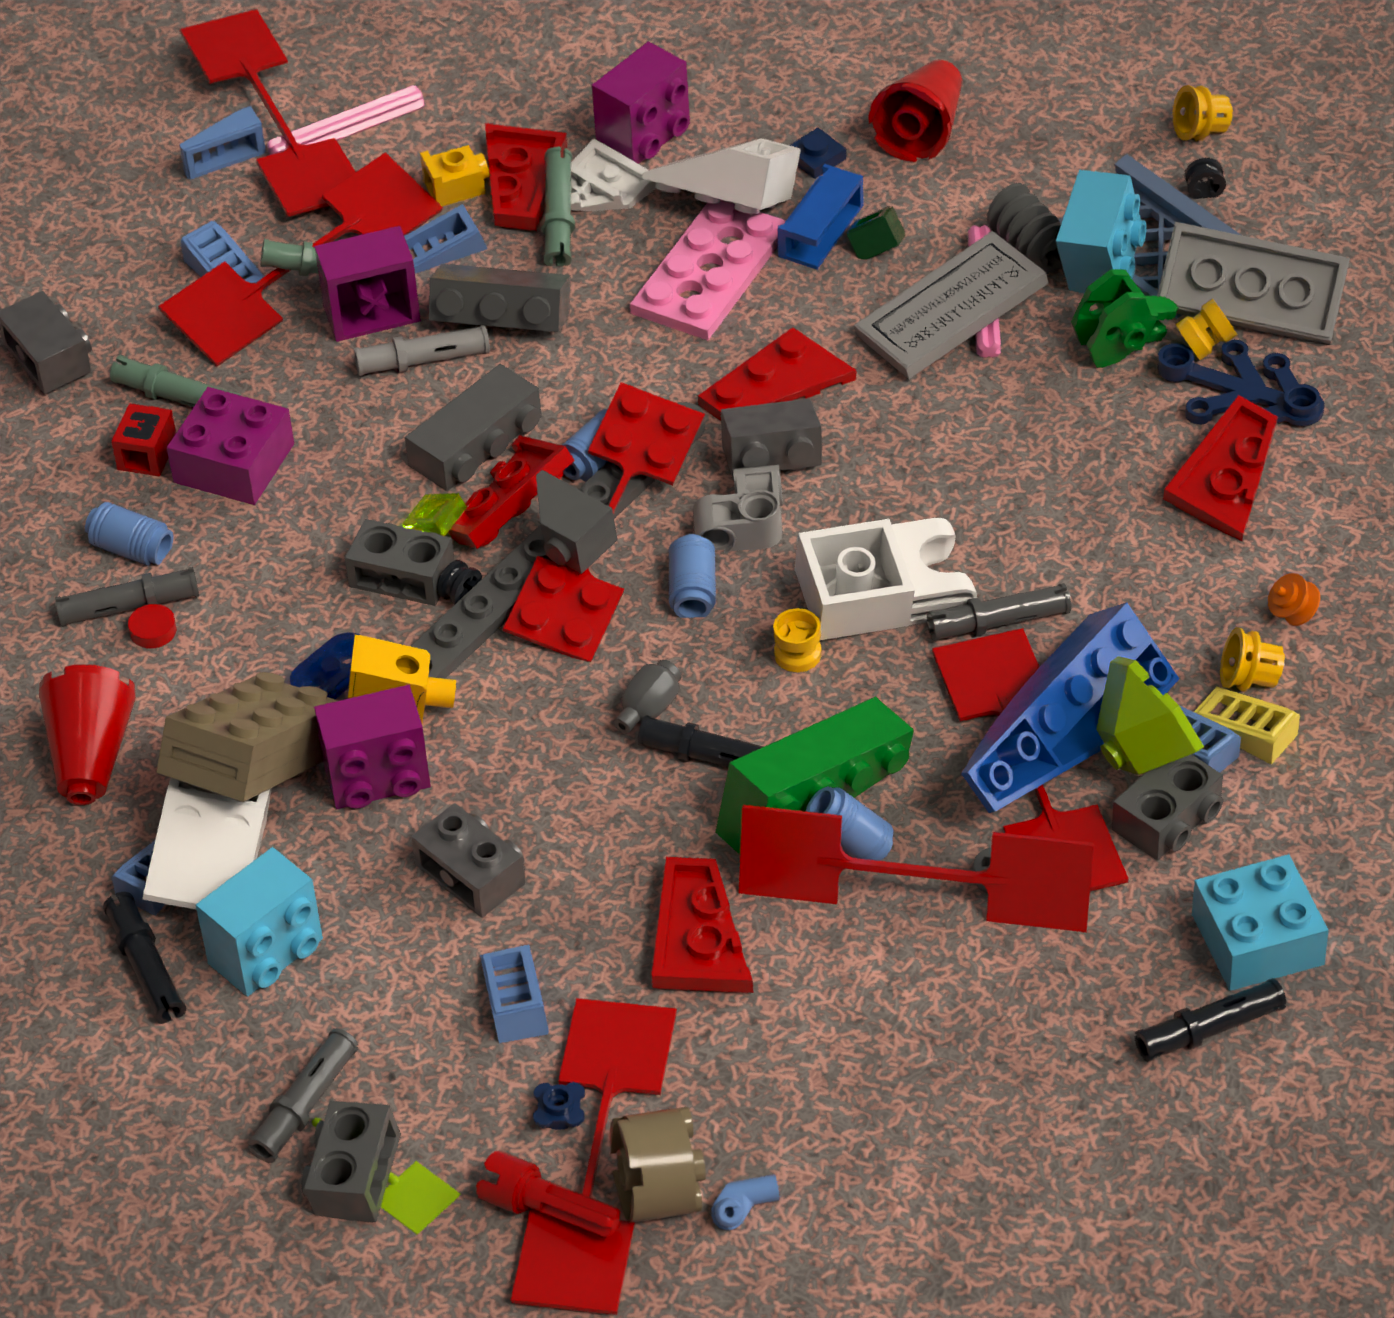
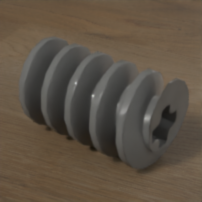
M1015 183L1002 189L995 196L988 209L987 223L991 230L1044 270L1046 274L1062 269L1063 266L1056 244L1061 227L1058 218L1050 213L1045 204L1040 203L1035 194L1030 193L1026 185Z

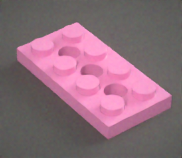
M720 200V203H707L630 303L631 314L709 340L777 249V227L784 224L786 220L762 212L758 214L741 212L734 209L735 203ZM730 236L741 239L732 241L729 244H725L720 241L721 239ZM708 263H714L721 266L712 268L709 271H704L700 269L702 265ZM689 290L700 293L692 295L687 299L679 296L682 292Z

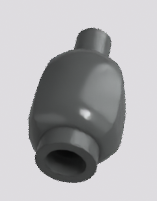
M659 660L657 664L644 665L632 678L623 693V711L614 720L615 727L620 732L628 734L637 723L642 722L646 715L657 718L673 702L679 692L680 686L678 682L682 678L680 670L668 660Z

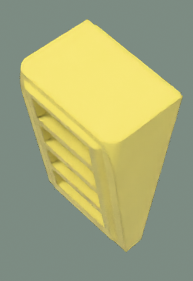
M1216 687L1194 711L1238 734L1241 737V749L1271 765L1298 735L1300 714L1283 706L1220 687ZM1219 702L1227 706L1219 716L1210 713ZM1235 711L1241 713L1235 721L1229 719ZM1250 719L1256 721L1252 726L1246 725ZM1266 726L1270 728V730L1265 731L1263 730V728Z

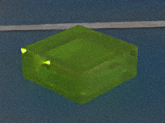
M459 493L425 494L402 523V526L445 536L467 506Z

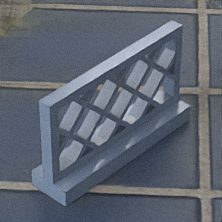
M1128 154L1115 163L1116 174L1131 176L1134 193L1140 196V218L1153 217L1159 221V228L1146 229L1145 241L1159 240L1158 252L1134 254L1135 265L1158 264V276L1138 277L1136 274L1133 276L1132 280L1145 296L1158 295L1168 253L1164 252V240H1171L1175 222L1241 235ZM1063 217L1059 219V223H1062ZM1176 313L1174 318L1178 319L1182 315Z

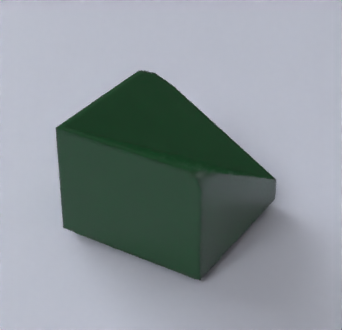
M887 206L856 220L849 228L847 236L858 259L867 260L899 246L905 237V230L893 206Z

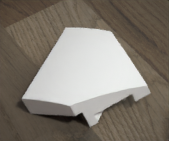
M593 139L571 162V210L603 211L629 209L655 190L656 182L642 179L643 172L648 171V169Z

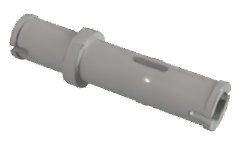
M485 325L403 340L402 336L392 338L391 343L354 348L355 364L359 376L398 368V372L408 371V366L479 353H490L489 338Z

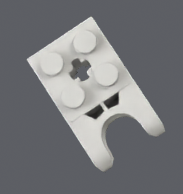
M930 518L892 525L890 519L798 533L794 569L808 610L819 618L821 624L820 641L927 622V611H938L966 605L968 599L977 598L975 587L966 574L961 572H938L928 567L929 565L946 560L950 555L956 538L952 525L943 518Z

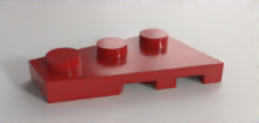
M485 123L495 226L537 231L545 209L544 155L552 147H561V158H563V150L567 149L568 146L567 133Z
M792 327L699 394L698 406L721 421V409L792 401L800 397L807 399L820 394L821 389L837 383L844 385L857 380L856 369Z
M1238 395L1165 487L1163 500L1207 525L1242 541L1274 436L1278 416Z
M519 435L511 445L516 453L508 463L498 461L490 471L494 478L493 482L489 487L474 492L445 528L451 538L459 544L476 549L491 543L498 536L499 529L512 517L524 513L530 507L531 500L538 494L536 475L541 470L558 479L562 478L563 471L575 461L566 446Z
M666 857L651 975L652 988L754 993L753 979L745 962L742 943L734 926L730 904L716 859Z

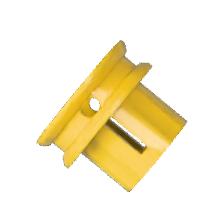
M1191 85L1182 86L1177 92L1172 110L1174 130L1183 141L1191 140L1192 138L1196 141H1201L1209 133H1225L1231 125L1233 108L1229 97L1211 94L1209 89L1203 85L1195 88ZM1182 107L1185 108L1184 115L1180 114V110ZM1217 113H1224V117H1217Z
M1235 627L1229 634L1222 653L1220 665V681L1222 686L1231 688L1236 685L1237 689L1243 692L1248 690L1251 684L1274 688L1278 684L1283 672L1285 659L1283 647L1261 642L1257 631L1252 630L1245 634L1242 628ZM1231 657L1235 659L1234 666L1229 665Z

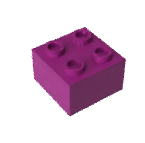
M649 41L591 85L596 140L637 164H640L646 158L651 159L656 156L662 145L674 136H681L690 124L687 62Z
M400 226L314 246L323 307L336 342L421 322L414 261Z
M207 387L167 446L173 483L255 505L294 445L289 408Z
M410 684L314 706L323 764L336 810L345 807L362 808L369 805L372 801L396 795L409 797L421 789L431 787L423 727Z

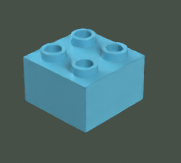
M1087 170L1078 171L1056 239L1069 291L1085 293L1086 288L1110 269H1125L1133 279L1135 272L1134 254L1137 246L1142 247L1144 244L1146 222L1140 218V196L1134 193L1130 175Z
M271 847L196 904L208 964L247 997L260 987L267 988L279 978L284 968L297 958L303 959L310 956L323 939L313 880L274 847Z
M1289 854L1194 880L1192 916L1229 991L1261 983L1271 978H1279L1325 965L1329 930Z

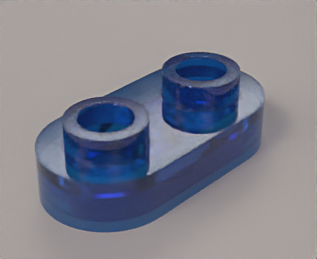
M347 632L332 637L292 671L290 685L299 688L303 686L319 687L327 692V697L337 699L349 689L351 663L346 664L342 662L352 659L354 637L360 634Z

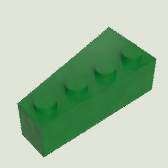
M875 696L729 762L715 833L740 855L743 805L806 811L811 798L824 787H838L852 797H857L889 774H894L905 766L910 755L909 749L914 729Z

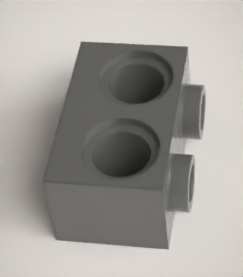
M364 519L344 558L349 587L436 606L440 598L437 593V585L442 572L451 562L455 561L451 537Z
M1192 754L1146 772L1113 801L1112 830L1157 861L1170 849L1175 852L1180 850L1188 841L1193 828L1202 820L1206 823L1212 821L1220 812L1223 805V798L1221 797L1223 774Z
M343 1101L329 1102L324 1121H319L316 1126L314 1136L316 1150L312 1163L305 1166L301 1179L302 1193L304 1196H307L316 1216L350 1221L377 1222L401 1137V1132L390 1105Z

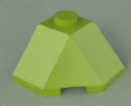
M1118 656L1110 662L1096 728L1104 741V744L1100 746L1101 751L1110 765L1116 770L1121 769L1140 775L1202 749L1204 745L1174 699L1168 693L1162 695L1153 685L1147 686L1144 683L1149 678V674L1136 660Z

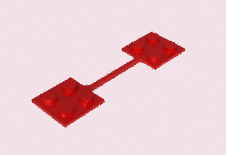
M254 9L181 28L180 34L208 82L212 84L234 77L248 79L287 142L288 148L285 151L256 159V164L287 217L329 206L322 199V195L356 171L336 138L309 145L296 142L292 132L257 76V73L261 70L288 63L287 57L259 11Z
M385 152L322 195V199L341 216L343 223L315 241L313 247L333 242L345 233L351 232L363 235L396 226L401 227L405 236L443 211V207ZM224 261L160 304L158 309L217 367L283 321V318L263 299L262 291L291 270L276 268L256 283H250L245 281Z
M620 382L588 449V454L618 465L623 472V476L609 504V507L613 510V515L630 478L635 475H646L673 486L705 417L704 413ZM537 556L503 627V631L571 658L591 662L625 589L595 578L590 573L589 567L580 574L567 566H561L551 560Z
M1023 628L932 648L933 656L959 721L987 715L999 716L1039 668ZM1042 784L1034 789L1043 810L1041 815L1035 819L1003 826V831L1007 834L1094 843L1090 891L1129 882L1127 873L1097 804L1070 811L1055 810L1052 808Z
M751 805L742 806L739 894L837 904L839 875L845 869L983 884L988 892L986 918L988 922L1087 933L1094 843L993 832L990 865L982 871L958 870L850 857L845 854L841 847L842 815Z
M576 998L558 1082L559 1085L577 1082L583 1087L596 1089L602 1094L582 1191L583 1195L592 1196L612 1099L622 1092L661 1095L677 1008ZM530 1210L511 1303L617 1315L635 1222L620 1220V1226L615 1230L612 1237L604 1238L539 1211Z

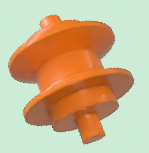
M1289 573L1279 578L1272 586L1268 595V608L1270 612L1276 617L1285 618L1292 626H1299L1308 622L1315 615L1320 604V591L1318 587L1296 573Z

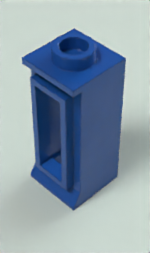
M827 164L822 166L823 176L819 175L786 222L777 227L778 257L816 270L864 205L863 176Z

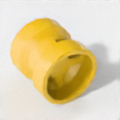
M1213 298L1201 306L1200 313L1194 317L1186 316L1175 324L1199 360L1211 354L1213 346L1217 343H1227L1238 335Z
M800 608L788 609L780 613L773 624L774 656L777 664L787 671L797 673L814 668L820 662L822 655L820 644L821 624L819 618L813 612Z

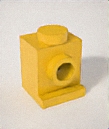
M469 145L432 156L428 150L420 152L423 182L429 194L441 206L485 194L484 179L489 178V169L482 153L474 155Z

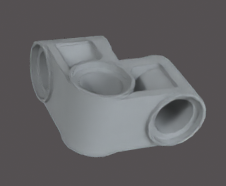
M779 465L733 469L735 494L706 495L698 499L693 506L694 534L710 540L715 550H724V553H729L730 551L773 547L779 543L783 535L781 514L783 498Z

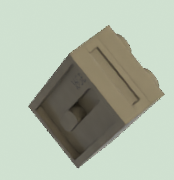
M269 672L257 673L256 676L241 683H235L226 690L211 694L210 697L195 704H189L186 708L165 718L156 773L245 802L323 762L314 706L338 700L327 697V692L323 689L311 686L299 688L284 683L285 679L278 674Z

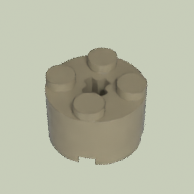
M688 1107L625 1115L611 1120L610 1152L611 1154L617 1153L618 1170L613 1171L614 1182L625 1219H630V1222L647 1221L702 1211V1197L698 1181L706 1179L705 1162L701 1149L692 1150L690 1138L693 1137V1122Z

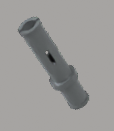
M189 567L186 570L152 577L151 573L142 574L141 580L102 587L64 597L58 596L55 597L59 620L63 627L67 626L66 624L138 609L148 604H161L200 595L194 568Z
M1062 583L1053 587L981 601L979 598L968 599L966 605L938 611H927V626L933 641L973 632L975 636L986 634V629L1025 622L1060 613H1070L1069 591L1064 592L1067 590V586Z
M333 1028L329 1032L327 1039L308 1064L305 1065L284 1095L277 1096L269 1106L270 1114L256 1133L247 1141V1144H249L248 1149L254 1156L267 1163H273L295 1131H302L309 1123L310 1117L308 1114L331 1086L333 1080L351 1056L358 1051L359 1047H356L358 1043L352 1035L342 1029Z

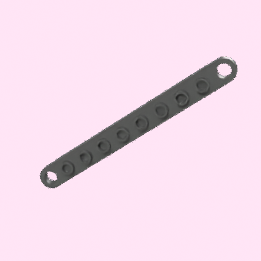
M677 402L680 405L703 413L702 409L695 404ZM705 417L702 421V424L696 434L693 443L696 442L704 433ZM608 461L578 490L609 506L623 476V472L618 465ZM646 475L631 477L615 510L614 519L656 479ZM541 525L411 645V647L424 649L430 653L429 668L431 671L428 673V677L444 679L448 677L507 621L537 556L551 560L544 550Z

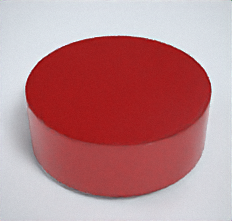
M148 604L141 606L128 619L130 637L140 647L148 649L159 648L168 644L176 635L177 627L174 614L164 605Z

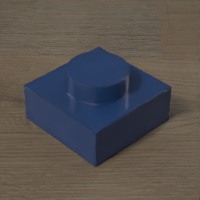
M819 127L789 145L801 149L798 167L814 179L823 174L822 166L824 164L835 167L846 160V148Z

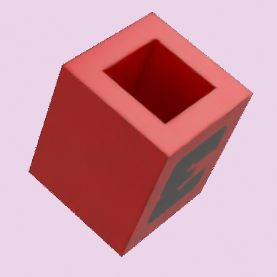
M129 403L111 440L117 470L160 477L169 458L167 446L176 434L172 410Z

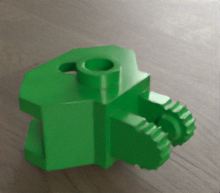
M1110 269L1086 288L1071 320V324L1080 344L1087 345L1095 366L1103 368L1120 362L1134 350H1142L1146 342L1162 341L1168 329L1159 320H1172L1178 311V307L1174 301L1165 296H1145L1125 269ZM1096 303L1098 308L1096 310L1089 311L1091 306Z

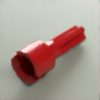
M501 1150L494 1151L484 1162L486 1170L499 1174L496 1184L486 1180L477 1182V1196L482 1201L515 1214H521L531 1208L604 1238L612 1237L615 1230L620 1226V1211L618 1208L543 1179L539 1167L534 1163Z

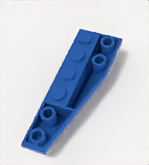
M1127 602L1089 614L1018 691L974 751L961 774L988 813L996 812L1101 751L1100 746L1104 744V741L1096 728L1108 670L1113 659L1120 656L1136 660L1149 674V678L1144 683L1147 686L1153 685L1162 695L1167 693L1180 679Z

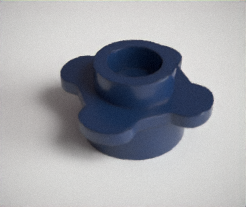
M570 1082L566 1086H552L549 1083L539 1084L534 1089V1098L538 1101V1109L533 1113L534 1123L541 1128L549 1127L555 1130L577 1127L582 1124L585 1114L580 1109V1101L585 1097L584 1087L577 1082ZM557 1102H562L564 1104L561 1106H554Z

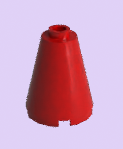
M945 60L931 61L883 88L872 101L868 115L869 125L872 122L876 132L874 138L878 145L892 157L908 162H916L917 158L932 159L947 145L962 88V76L956 66Z
M98 665L65 666L64 675L52 678L51 671L45 674L39 683V698L57 791L60 795L66 797L70 803L76 805L92 804L96 799L105 795L136 700L134 682L129 679L128 685L119 680L120 672L112 668Z

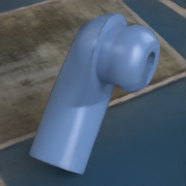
M775 1174L727 1183L713 1203L711 1209L713 1222L721 1229L733 1230L743 1223L754 1205L779 1201V1189Z

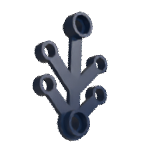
M1230 340L1224 343L1221 348V360L1226 365L1232 366L1238 377L1195 364L1193 351L1183 344H1168L1161 348L1158 353L1157 369L1160 376L1172 382L1187 379L1227 392L1208 398L1195 397L1190 399L1186 404L1185 416L1193 424H1206L1211 421L1214 414L1226 412L1238 395L1254 404L1261 403L1270 406L1264 409L1278 416L1277 423L1287 421L1297 426H1308L1318 422L1323 417L1325 405L1319 391L1310 385L1298 383L1290 369V359L1284 354L1271 353L1263 360V374L1269 379L1276 380L1281 390L1279 391L1266 387L1248 356L1249 349L1247 344L1241 340ZM1230 351H1238V352H1240L1241 354H1240V355H1231V354H1229L1228 352H1230ZM1277 364L1283 367L1280 369H1275L1270 366ZM1199 408L1204 409L1206 412L1196 413L1193 410Z

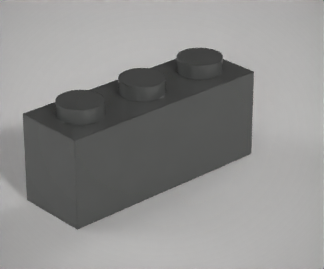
M442 263L430 277L429 320L559 332L569 316L571 275Z
M500 363L405 436L408 466L446 491L450 490L458 482L468 481L474 475L476 469L490 457L500 456L507 448L509 442L523 431L530 432L536 427L542 417L539 388Z

